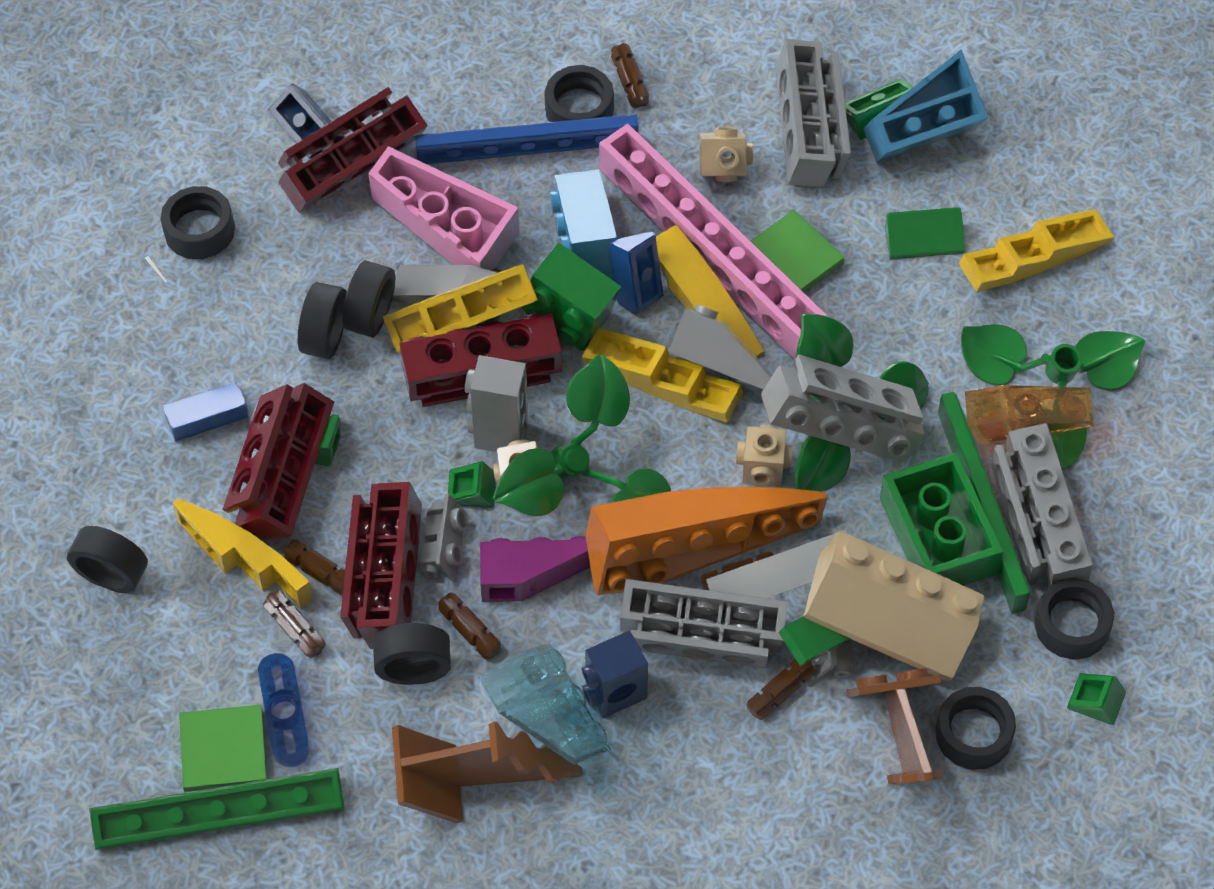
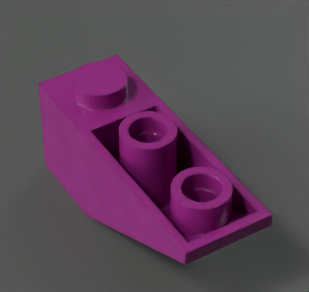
M577 536L570 540H551L545 537H537L530 541H511L506 538H496L490 542H480L482 602L524 601L590 568L586 537Z

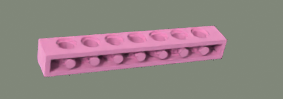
M626 124L599 143V169L663 232L677 224L717 276L730 297L795 360L801 333V315H827L629 124Z

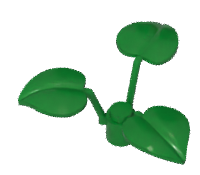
M802 314L801 333L796 357L799 354L839 367L846 365L852 357L854 347L853 337L849 329L839 321L828 316ZM907 361L895 362L888 366L881 374L880 379L912 388L921 410L929 392V382L922 370L915 364ZM809 395L815 401L818 400L816 397ZM877 415L880 419H882V420L885 419V418H883L882 416ZM809 435L799 453L795 472V489L822 492L838 484L845 477L851 461L850 447Z
M990 324L964 326L961 332V349L964 360L974 376L985 383L1005 385L1012 379L1014 370L1022 373L1043 364L1046 365L1045 373L1048 379L1057 384L1052 411L1047 409L1033 411L1025 419L1022 429L1047 423L1062 470L1070 467L1078 459L1084 449L1087 438L1086 425L1080 414L1075 411L1060 412V405L1066 385L1074 379L1077 372H1086L1089 382L1099 389L1111 391L1123 388L1132 380L1145 344L1143 338L1129 333L1098 331L1083 336L1075 346L1060 344L1054 348L1051 355L1044 353L1041 358L1026 364H1020L1025 359L1027 348L1023 337L1016 330L1004 325Z
M596 355L585 367L575 374L568 386L566 401L571 414L578 421L591 422L590 426L579 436L573 437L570 445L556 446L551 452L546 449L533 448L519 454L500 477L493 500L525 515H547L558 507L564 495V484L559 476H579L581 474L585 477H591L618 487L620 491L613 496L610 503L671 492L670 485L664 476L652 469H637L629 474L626 483L619 479L589 468V454L581 446V443L598 429L599 423L608 427L619 425L629 410L630 393L627 382L619 368L603 355Z

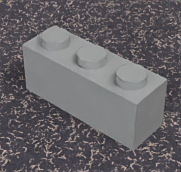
M479 355L475 370H468L465 382V393H469L466 412L470 413L468 433H473L474 448L497 452L498 448L507 447L513 441L525 439L528 427L526 363Z

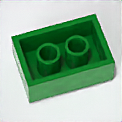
M957 452L883 475L879 499L907 561L961 585L999 574L1004 551Z

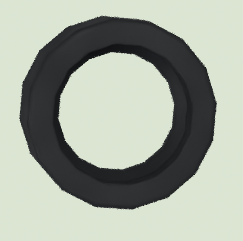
M585 65L567 66L557 71L547 82L544 98L546 118L549 122L612 117L614 112L613 85L606 74L595 67ZM585 89L599 95L601 103L597 108L589 112L575 113L560 107L558 98L570 90Z
M192 186L181 189L169 197L162 207L160 220L167 245L177 255L187 259H205L223 251L233 239L235 223L228 199L218 190L207 186ZM208 210L217 214L220 218V221L214 228L202 234H185L176 229L179 219L192 211Z
M367 260L359 264L353 274L344 301L342 312L344 329L372 338L380 332L384 324L383 316L388 314L393 299L396 280L394 269Z
M315 282L311 285L305 297L299 319L297 344L301 353L330 359L335 355L344 330L342 312L347 291L343 287Z
M85 526L81 528L67 552L68 563L80 576L95 585L117 593H130L134 591L148 565V558L135 543L123 535L99 526Z
M1072 578L1060 580L1046 589L1039 599L1034 626L1038 639L1047 650L1059 657L1076 660L1088 658L1103 648L1109 639L1115 613L1111 599L1102 588L1090 581ZM1070 600L1084 603L1096 613L1098 618L1097 628L1088 636L1075 637L1064 634L1051 622L1050 616L1054 606L1059 602Z
M403 623L387 627L378 632L373 639L375 674L382 680L402 685L425 684L446 676L451 670L449 634L439 627L423 623Z
M965 687L952 693L942 703L935 728L937 744L943 755L955 765L970 770L987 769L998 764L1009 753L1016 730L1014 711L1008 701L997 692L983 687ZM966 709H978L987 712L999 724L1000 733L998 739L986 747H972L963 744L952 733L951 723L953 717Z

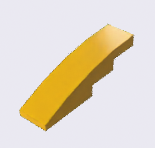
M1093 209L1036 221L1031 231L1001 237L993 248L965 253L958 264L975 291L979 292L1031 277L1112 242L1114 236L1097 210Z
M677 224L657 235L656 242L660 269L667 276V286L684 307L695 310L696 305L700 304L717 311L716 319L724 321L757 358L762 356L764 349L744 316L701 254Z
M521 264L384 315L383 319L396 352H399V342L408 341L417 336L430 337L446 334L454 329L467 328L535 302L538 298L525 265Z
M603 328L597 329L582 355L583 362L587 364L596 355H603L619 368L627 385L694 413L728 423L743 395L741 384L707 375L704 366L669 356L667 346Z
M177 499L172 503L177 522L225 574L239 565L262 591L276 582L299 608H302L312 600L310 582L281 554L252 533L214 512L184 500Z

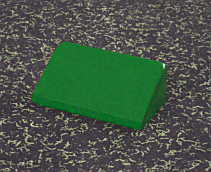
M899 79L846 102L847 122L860 140L867 138L863 128L879 113L912 89L913 86Z
M960 207L890 212L886 215L885 233L890 259L965 253L963 219Z

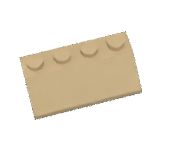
M839 530L819 554L804 618L915 668H927L929 674L933 676L940 675V679L950 682L978 628L984 595Z

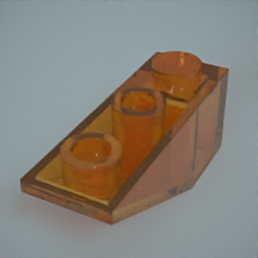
M1000 385L965 391L968 429L978 444L1007 440L1008 432L1045 423H1047L1050 433L1094 426L1090 388Z

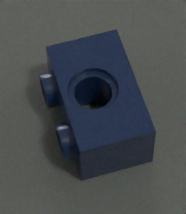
M630 630L585 650V666L581 670L586 684L582 685V691L591 708L597 706L603 718L647 699L648 662Z

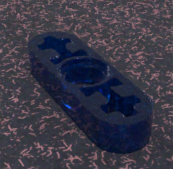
M273 653L264 657L258 666V676L269 737L275 760L282 766L295 767L302 764L308 758L310 752L293 661L287 655ZM280 667V670L283 672L282 681L284 689L276 690L274 678L271 675L272 668ZM280 702H290L295 706L294 713L285 719L275 717L272 714V710ZM291 729L296 752L287 754V750L284 748L286 742L283 730Z

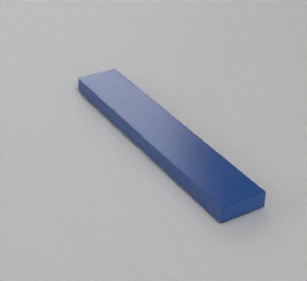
M637 114L415 135L417 160L425 164L594 149L599 148L601 141L626 124H629L638 133Z

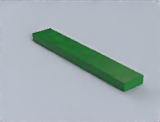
M955 392L941 394L938 415L952 454L957 452L1004 551L997 576L1011 614L1025 611L1030 590L958 396Z
M339 768L93 807L89 808L94 846L95 850L342 810L345 809Z

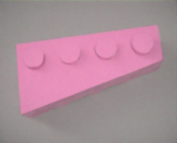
M389 146L369 172L372 199L453 265H473L492 271L520 232L518 207Z

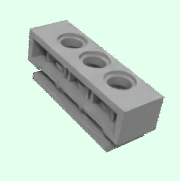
M786 39L776 62L775 70L788 185L824 188L830 173L832 179L839 180L851 154L839 52H831L828 60H823L822 42Z
M799 354L795 359L798 370L779 365L763 389L761 396L771 425L906 463L925 435L921 425L924 418L912 388ZM809 395L816 397L818 400L815 401ZM843 405L850 407L851 410L849 411ZM877 415H880L885 419L882 420Z
M1047 423L1008 432L1005 452L1003 445L994 446L991 468L1028 584H1036L1040 574H1044L1048 587L1060 580L1072 578L1089 581L1093 564ZM1011 470H1015L1016 478L1012 477ZM1022 505H1026L1028 513L1024 514ZM1034 540H1037L1040 549H1035Z
M626 579L620 627L622 631H631L639 648L644 652L766 668L768 652L781 653L783 639L778 632L785 626L788 601Z

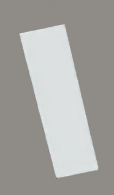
M836 533L708 578L706 581L709 591L768 598L813 581L819 554Z

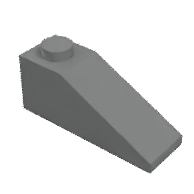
M400 265L396 274L392 300L412 305L498 272L473 265ZM501 315L480 322L478 325L485 326L488 323L498 321Z
M700 304L696 305L695 310L686 308L673 338L669 353L764 389L773 376L772 373L724 321L716 319L718 312Z

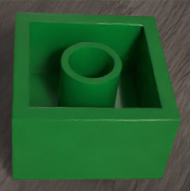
M558 242L531 277L530 281L538 300L522 306L521 309L525 311L527 316L531 314L544 315L552 313L558 338L566 345L575 346L583 351L592 340L597 329L601 328L608 320L622 286Z

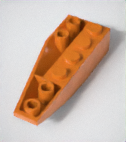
M715 487L664 492L591 507L585 536L594 591L597 596L624 592L626 579L661 584L820 525L828 497L825 492L789 488Z

